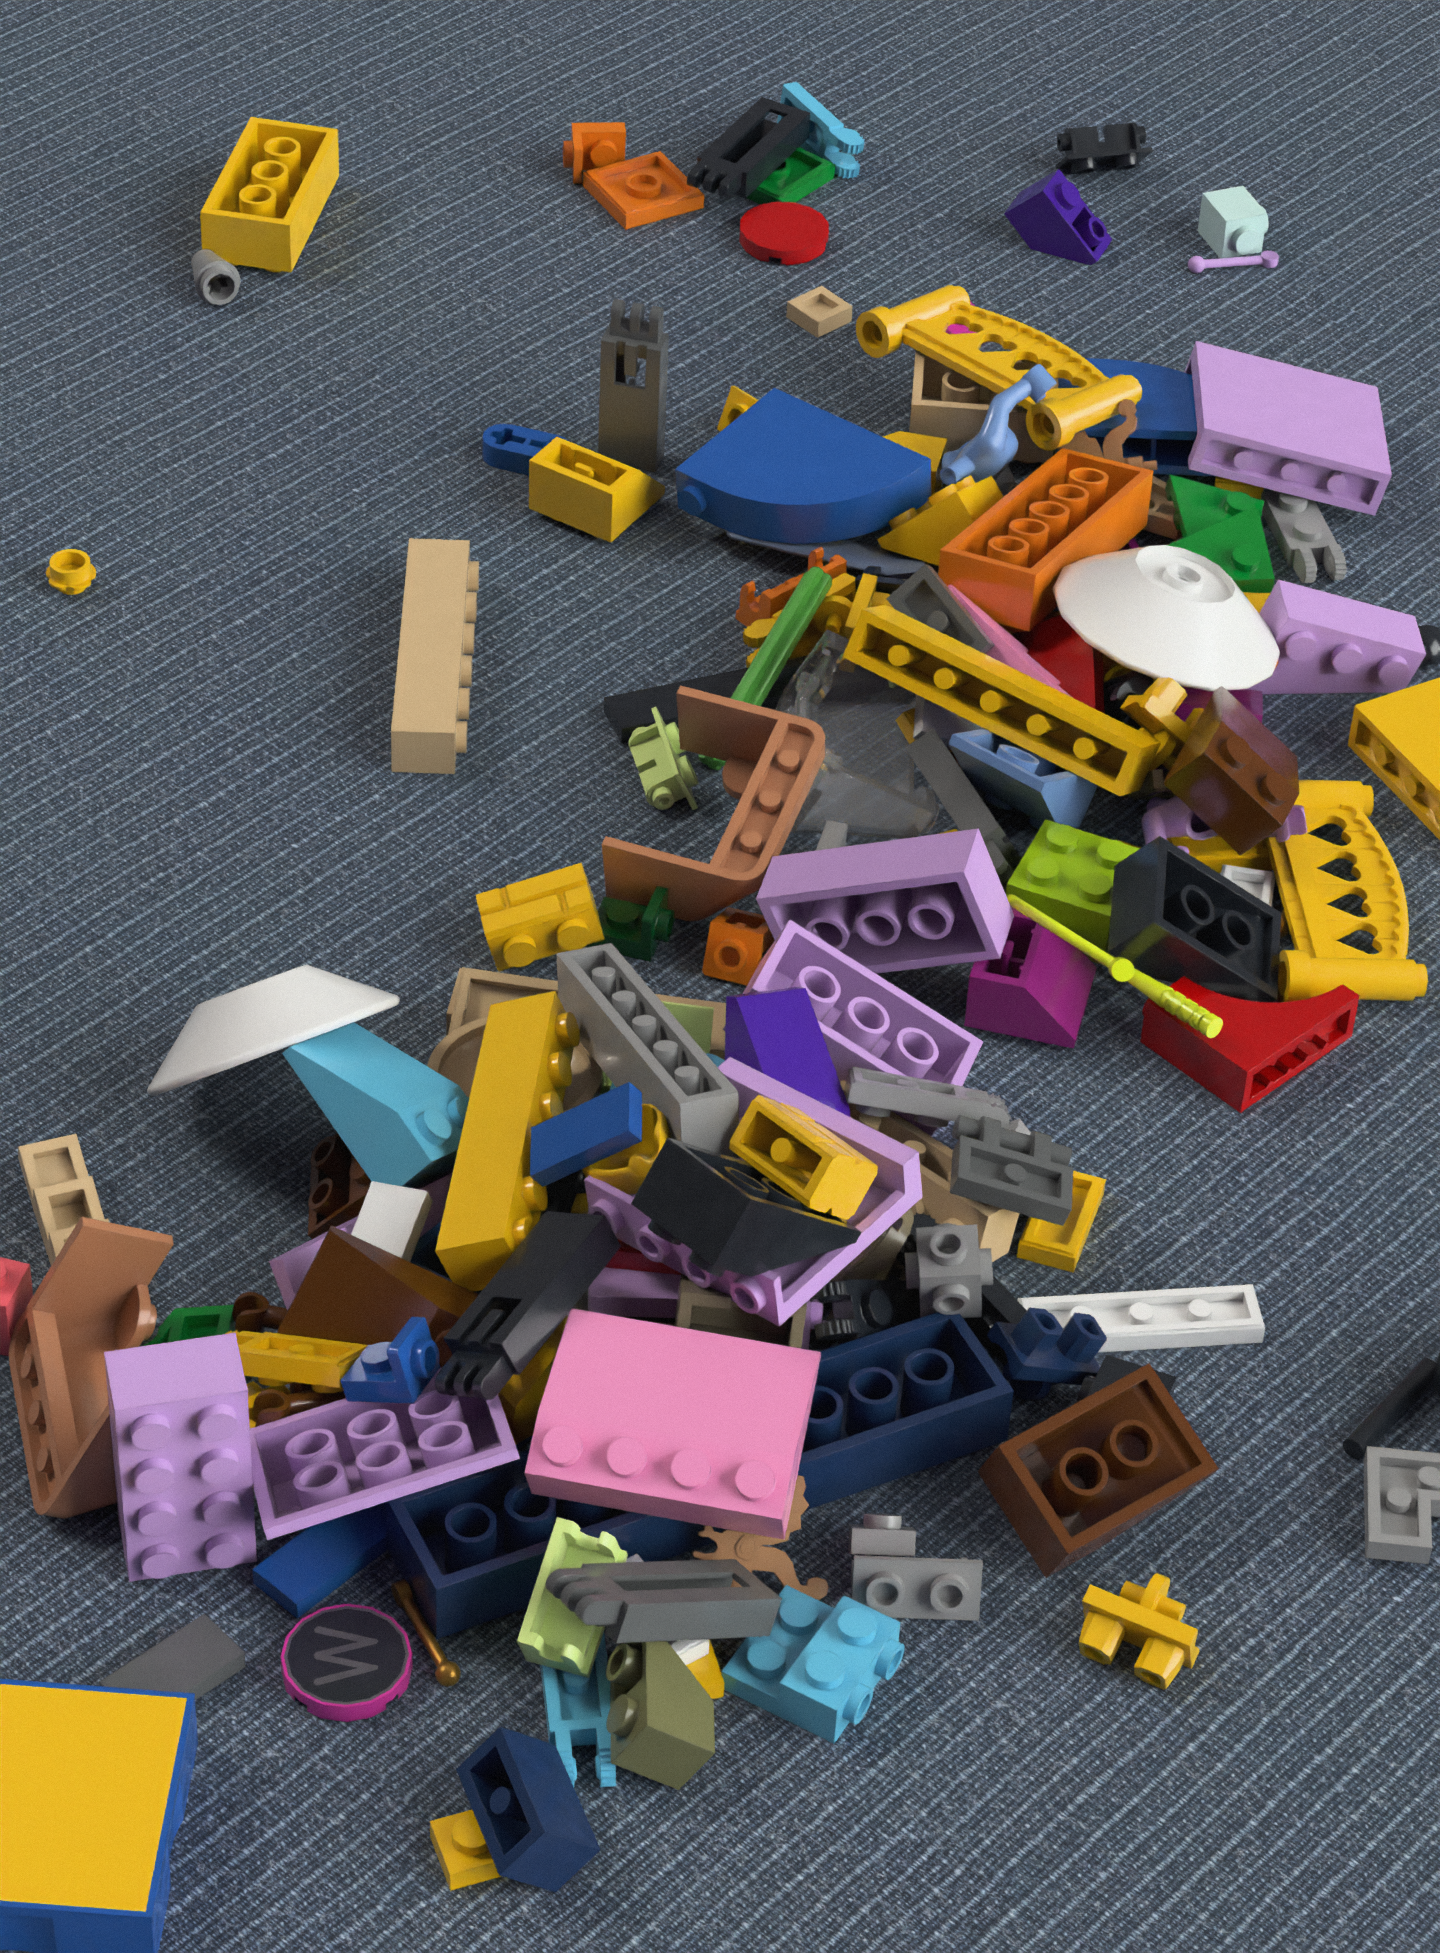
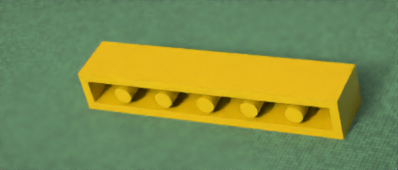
M887 605L862 609L842 656L1118 796L1141 789L1161 744V741Z
M556 991L491 1004L435 1249L451 1281L473 1292L485 1288L540 1220L541 1211L547 1208L546 1186H541L530 1177L531 1127L564 1112L563 1101L566 1087L572 1083L571 1061L574 1047H577L580 1042L577 1020L572 1012L565 1011Z

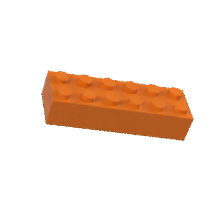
M1062 448L940 550L938 575L947 587L948 585L956 587L1005 630L1011 632H1030L1058 606L1053 593V587L1063 567L1087 556L1119 551L1147 526L1154 471Z

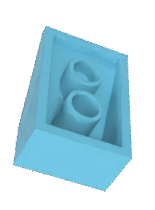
M354 1022L290 1046L282 1053L371 1182L414 1188L454 1167L469 1097L466 1096L461 1087Z

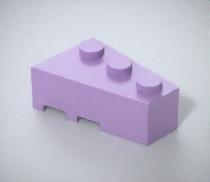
M1278 579L1259 612L1269 625L1280 651L1278 665L1271 677L1248 689L1262 691V694L1392 693L1405 689L1426 656L1416 618L1409 614Z

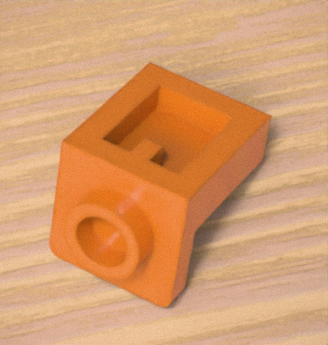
M625 122L571 123V141H563V168L572 169L573 184H582V170H592L625 161Z
M728 907L710 922L702 968L703 974L747 986L762 959V953L775 941L764 916Z

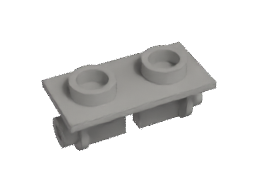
M865 1554L864 1556L854 1555V1560L851 1561V1599L891 1618L979 1621L983 1560H968L967 1557H960V1559L884 1557Z

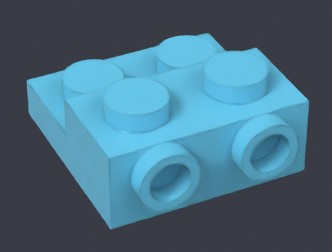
M786 1585L778 1595L782 1600L770 1636L747 1637L721 1671L725 1682L724 1690L834 1744L849 1722L857 1725L863 1719L873 1697V1688L881 1677L889 1680L899 1667L905 1649L904 1644L899 1642L901 1622L844 1595L834 1608Z

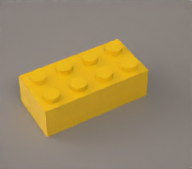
M250 117L200 211L202 249L212 250L233 266L243 265L264 268L269 272L284 271L292 273L339 177L338 129Z

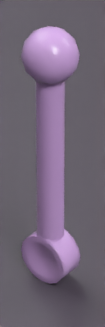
M1267 250L1263 251L1259 256L1205 260L1201 256H1193L1188 261V269L1192 273L1198 274L1205 268L1259 264L1266 268H1274L1278 264L1279 255L1274 251Z

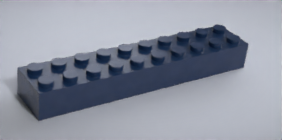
M936 1312L820 1351L819 1369L798 1475L804 1476L806 1484L803 1497L809 1504L806 1510L1007 1441L1014 1390L960 1313L945 1315ZM530 1449L518 1452L520 1457L518 1460L386 1502V1547L402 1577L408 1582L412 1595L436 1639L528 1608L557 1517L574 1521L581 1528L580 1531L595 1538H599L602 1531L611 1534L616 1538L620 1549L627 1551V1558L638 1554L644 1562L663 1561L714 1543V1541L708 1537L698 1536V1532L703 1530V1525L531 1494L525 1476ZM712 1527L714 1531L719 1533L725 1530L723 1528Z

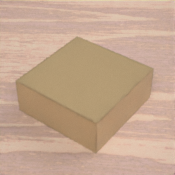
M820 286L787 301L786 317L818 338L852 322L853 306L823 286Z

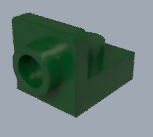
M656 886L648 906L604 896L597 912L605 939L588 944L587 948L612 943L622 956L651 962L660 941H669L674 926L675 911L667 909L668 888Z

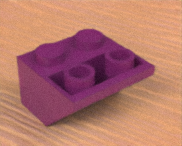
M1012 908L1014 918L1001 958L975 961L969 976L964 1026L1074 1049L1097 967L1082 951Z

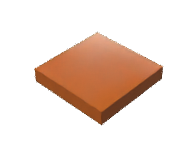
M661 151L583 172V187L625 230L704 208V194L698 188L687 185V177Z

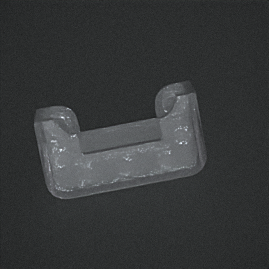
M827 629L788 682L776 708V711L813 720L821 726L825 733L824 760L790 832L822 834L826 821L830 820L848 824L847 836L905 839L917 837L921 832L928 833L938 817L939 805L936 803L933 790L920 786L914 791V760L905 748L909 743L895 721L903 712L916 706V694L843 658L842 656L849 639Z

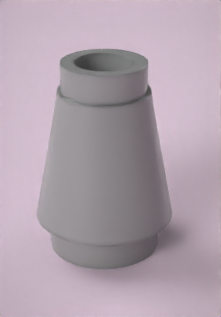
M202 249L196 252L192 257L191 266L198 296L210 304L222 305L230 302L237 295L240 287L238 270L212 250Z

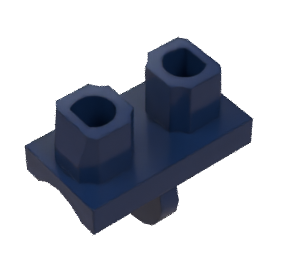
M1031 1307L1028 1308L1018 1324L995 1322L987 1334L991 1343L1000 1345L1006 1353L1008 1363L1003 1368V1376L1006 1380L1010 1381L1011 1388L1014 1390L1013 1393L1018 1398L1028 1401L1043 1399L1048 1394L1052 1385L1057 1383L1082 1385L1086 1375L1096 1377L1100 1366L1094 1357L1107 1341L1103 1330L1090 1314L1074 1313L1064 1328H1062L1056 1317L1046 1309Z

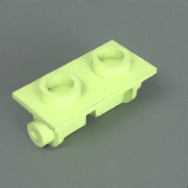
M653 707L651 710L656 723L648 727L636 728L628 742L636 767L640 772L639 776L647 802L657 809L665 810L670 808L674 802L686 797L691 808L695 810L698 807L691 787L699 784L688 757L686 755L680 757L679 755L686 751L680 749L679 729L675 722L666 725L658 709Z

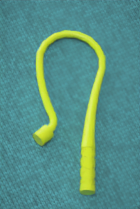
M1013 894L1007 895L1011 907L1107 967L1110 975L1117 981H1127L1158 1006L1165 1008L1170 1014L1176 1015L1181 1021L1189 1023V1026L1200 1031L1208 1038H1214L1221 1031L1223 1026L1222 1019L1210 1013L1204 1007H1199L1196 1002L1187 999L1180 992H1175L1173 988L1135 969L1133 964L1126 958H1116L1019 897Z

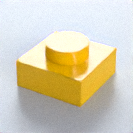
M473 1810L430 1821V1838L450 1891L502 1877L496 1869Z

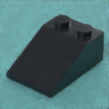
M1161 836L1114 866L1108 943L1109 953L1115 957L1126 958L1133 964L1135 969L1155 979L1174 983L1185 976L1196 984L1214 992L1258 1002H1274L1277 1000L1281 912Z
M667 1138L631 1202L634 1207L651 1219L648 1225L650 1231L672 1244L681 1245L683 1243L692 1250L689 1260L704 1271L718 1277H722L726 1270L753 1277L768 1270L771 1271L854 1244L862 1233L843 1218L833 1216L828 1212L824 1213L808 1208L746 1161L671 1138Z

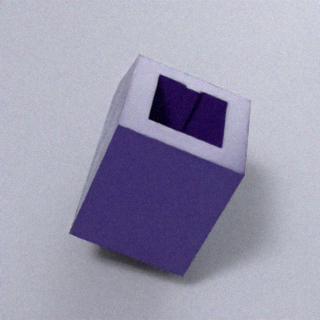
M1060 169L1019 192L1004 213L1030 249L1087 265L1096 263L1113 240L1107 233L1103 222L1094 216L1080 197L1078 189L1066 179Z

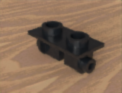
M1135 122L1105 125L1103 127L1105 142H1099L1097 126L1066 128L1064 133L1057 135V148L1059 152L1065 151L1066 157L1056 164V169L1071 168V174H1086L1098 170V165L1113 164V170H1128L1139 167V162L1152 153L1153 150L1152 147L1141 148L1140 144H1145L1146 130L1144 126H1137Z

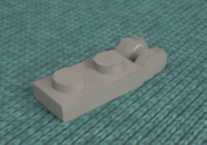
M1278 491L1262 492L1261 500L1264 501L1262 514L1288 566H1293L1301 583H1313L1316 581V563H1322L1331 580H1343L1347 569L1344 553H1342L1341 546L1337 544L1316 502Z
M853 1066L852 1069L848 1070L845 1085L847 1102L856 1104V1110L861 1113L876 1117H889L891 1110L914 1114L913 1119L916 1122L932 1127H947L949 1121L955 1122L958 1115L975 1120H980L982 1116L1000 1120L1001 1127L1006 1129L1011 1125L1009 1121L1011 1116L1008 1114L1007 1105H1005L1004 1099L1001 1100L1000 1095L996 1096L994 1093L988 1095L987 1091L965 1088L964 1086Z

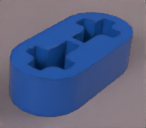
M497 424L488 427L483 433L482 457L489 466L529 476V460L554 438L567 439L556 434L512 424Z

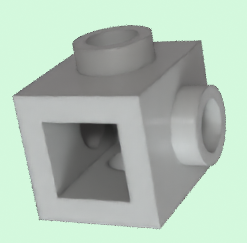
M943 1223L934 1227L916 1228V1252L905 1253V1274L907 1290L918 1289L920 1318L936 1312L945 1315L960 1313L963 1318L982 1317V1286L993 1285L991 1248L979 1249L977 1224L956 1225Z

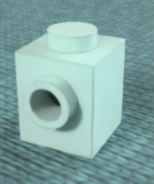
M1238 186L1203 193L1198 232L1218 257L1232 258L1262 252L1264 233L1267 232L1269 226L1266 210L1258 204L1246 188Z

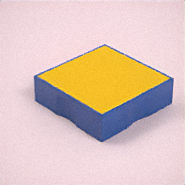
M0 1679V1950L33 1953L159 1952L171 1889L170 1853L174 1838L184 1820L198 1746L195 1693Z

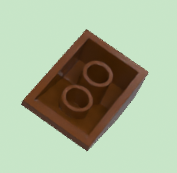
M1221 685L1211 696L1163 784L1241 856L1283 826L1299 796L1297 756Z
M330 1226L277 1333L373 1345L380 1342H392L411 1317H425L431 1338L439 1350V1364L441 1368L453 1355L444 1337L479 1294L334 1226Z
M1150 1363L1002 1443L978 1470V1473L1045 1578H1048L1099 1549L1213 1475L1219 1468Z

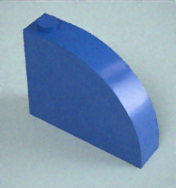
M1085 358L1108 378L1120 374L1131 375L1141 385L1142 397L1136 404V430L1122 444L1123 458L1142 456L1144 462L1156 460L1157 470H1153V474L1214 476L1190 470L1188 467V457L1198 434L1191 374L1142 362ZM1058 378V388H1079V386H1073L1067 379ZM1119 414L1082 431H1085L1089 438H1096L1103 452L1104 438L1112 429L1122 425L1126 421V417H1122Z
M776 388L769 391L675 469L679 509L729 532L768 542L791 544L825 543L865 535L889 526L888 522L913 507L917 510L932 496L930 458Z

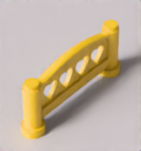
M947 285L890 309L879 306L863 312L856 321V335L859 344L871 357L880 358L897 351L901 344L904 343L997 394L1017 383L1029 371L1013 368L1019 360H1030L1035 362L1036 365L1041 364L1054 379H1067L1073 386H1079V388L1050 389L1045 393V398L1038 403H1035L1030 396L1018 403L1019 406L1028 410L1026 414V427L1030 438L1039 448L1046 451H1052L1066 445L1073 439L1075 433L1119 415V403L1124 399L1132 400L1136 405L1142 397L1141 385L1135 377L1123 374L1112 378L1104 376L1100 370L1080 354L1049 335L1006 316L970 305L969 295L961 286ZM961 324L968 327L969 331L977 333L948 334L946 330L950 325ZM985 342H996L1002 345L1003 349L1012 351L982 352L979 349Z
M1299 780V796L1294 805L1304 806L1307 831L1310 832L1325 824H1336L1343 829L1341 839L1347 845H1335L1308 833L1290 835L1287 841L1280 843L1277 842L1276 837L1265 838L1294 944V950H1282L1279 954L1278 1001L1291 1002L1309 999L1329 992L1342 984L1360 995L1359 1000L1413 1001L1415 997H1424L1428 984L1425 964H1416L1413 959H1406L1409 940V918L1403 884L1389 850L1367 818L1371 816L1374 806L1372 786L1363 785L1361 781ZM1335 859H1346L1353 863L1354 866L1352 867L1351 874L1358 880L1347 881L1317 868ZM1354 894L1364 900L1361 909L1368 916L1357 917L1327 904L1344 895ZM1355 931H1367L1375 937L1372 946L1379 953L1368 954L1337 940Z

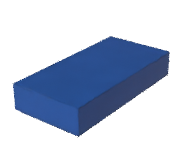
M627 1082L531 1127L530 1177L544 1187L642 1142V1092L632 1083Z

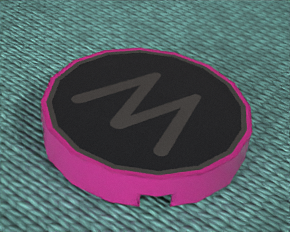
M342 1604L321 1608L302 1618L285 1638L281 1653V1672L286 1692L294 1701L296 1697L300 1702L306 1704L309 1713L321 1719L350 1722L372 1718L386 1710V1703L393 1700L397 1694L398 1699L408 1688L412 1672V1651L407 1633L393 1617L373 1607Z

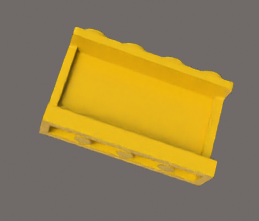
M1439 677L1356 704L1353 711L1348 746L1440 840Z

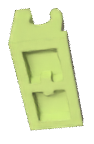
M557 1517L517 1643L526 1661L589 1678L605 1626L586 1625L576 1616L575 1612L570 1611L562 1604L560 1599L553 1596L546 1589V1580L557 1569L581 1568L582 1564L626 1562L628 1553L620 1549L616 1538L611 1534L602 1531L600 1537L595 1538L580 1531L581 1528L574 1521Z

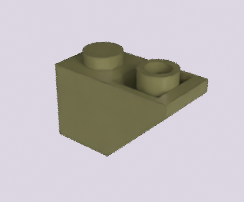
M668 1641L621 1643L612 1652L606 1668V1677L611 1682L610 1710L606 1723L607 1730L611 1733V1763L679 1790L715 1754L714 1701Z

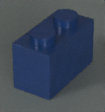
M499 1727L456 1769L500 1876L557 1892L601 1850L556 1745Z

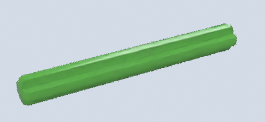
M812 567L804 573L730 699L757 706L762 705L832 586V577L824 573L821 568ZM698 754L699 760L707 764L712 770H720L722 766H725L726 761Z

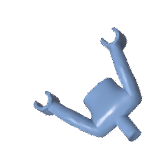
M1041 364L1035 365L1017 383L993 398L981 430L973 439L967 441L959 449L946 452L942 456L940 478L947 486L953 483L956 484L972 475L975 482H979L991 475L993 477L1012 461L1018 450V440L1008 427L1009 413L1016 404L1028 396L1035 403L1040 402L1045 398V393L1057 384L1056 380Z

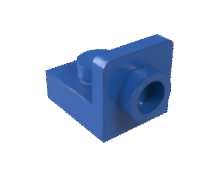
M411 1317L392 1342L367 1345L340 1380L347 1401L414 1404L440 1369L439 1350L431 1338L425 1317Z

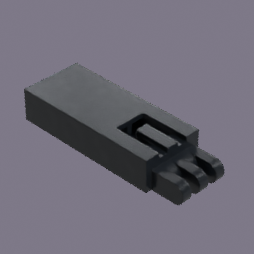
M761 97L697 157V164L690 170L687 176V185L698 188L703 184V190L714 193L719 189V196L728 199L733 194L747 198L809 138L810 112ZM770 112L784 117L778 123L765 120V117Z
M546 1211L444 1337L453 1355L436 1376L435 1387L438 1393L492 1400L513 1374L520 1375L621 1247L605 1215Z

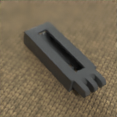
M614 299L611 307V321L601 339L598 453L636 469L657 472L665 452L669 334L663 333L664 309L663 307L652 306L648 322L644 321V304L634 302L631 307L630 318H625V301ZM638 358L646 359L645 387L636 385V379L632 378L629 384H627V375L636 377L640 369V364L637 363Z
M933 728L905 748L959 830L979 829L1006 894L1007 883L1022 858Z
M736 1559L582 1564L581 1568L557 1569L546 1580V1589L553 1596L560 1599L562 1604L570 1611L575 1612L576 1616L586 1625L606 1626L605 1634L615 1643L770 1636L782 1600L781 1597ZM733 1579L742 1587H731Z

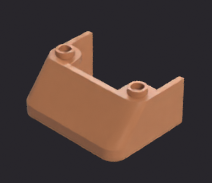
M680 685L676 693L680 749L726 761L722 771L724 789L729 795L740 801L710 864L605 836L602 842L606 897L648 906L656 886L668 888L667 909L675 911V918L685 921H699L760 889L773 856L780 855L824 760L825 733L819 724L807 718Z
M81 1216L16 1323L10 1341L9 1365L33 1506L39 1515L66 1519L117 1503L104 1352L139 1347L143 1340H148L151 1337L156 1325L157 1311L155 1305L151 1304L148 1285L174 1245L172 1235Z

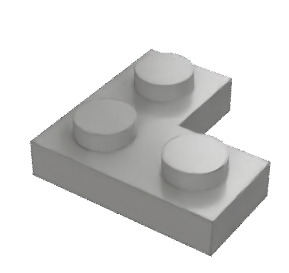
M1367 1446L1364 1458L1365 1558L1429 1564L1432 1551L1431 1516L1440 1517V1453Z

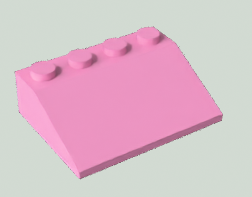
M572 1308L569 1312L540 1403L528 1454L525 1476L531 1494L785 1540L821 1352Z

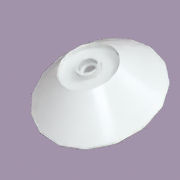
M1158 545L1087 556L1063 567L1053 587V593L1061 617L1087 644L1120 665L1154 679L1169 677L1180 686L1205 691H1215L1221 685L1226 690L1248 689L1273 675L1280 655L1269 625L1233 579L1211 560L1183 548Z
M307 964L198 1004L147 1091L149 1095L155 1096L395 1007L399 1004L400 998L395 994Z

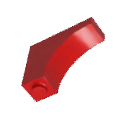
M1183 976L1169 987L1173 988L1175 992L1178 991L1185 995L1187 999L1196 1002L1199 1007L1202 1006L1210 1011V1013L1221 1018L1223 1021L1221 1031L1214 1038H1208L1200 1031L1189 1026V1023L1181 1021L1176 1015L1170 1014L1165 1008L1158 1006L1148 998L1142 1010L1144 1019L1140 1042L1241 1113L1352 1037L1360 995L1342 984L1329 992L1309 999L1291 1002H1256L1222 995Z

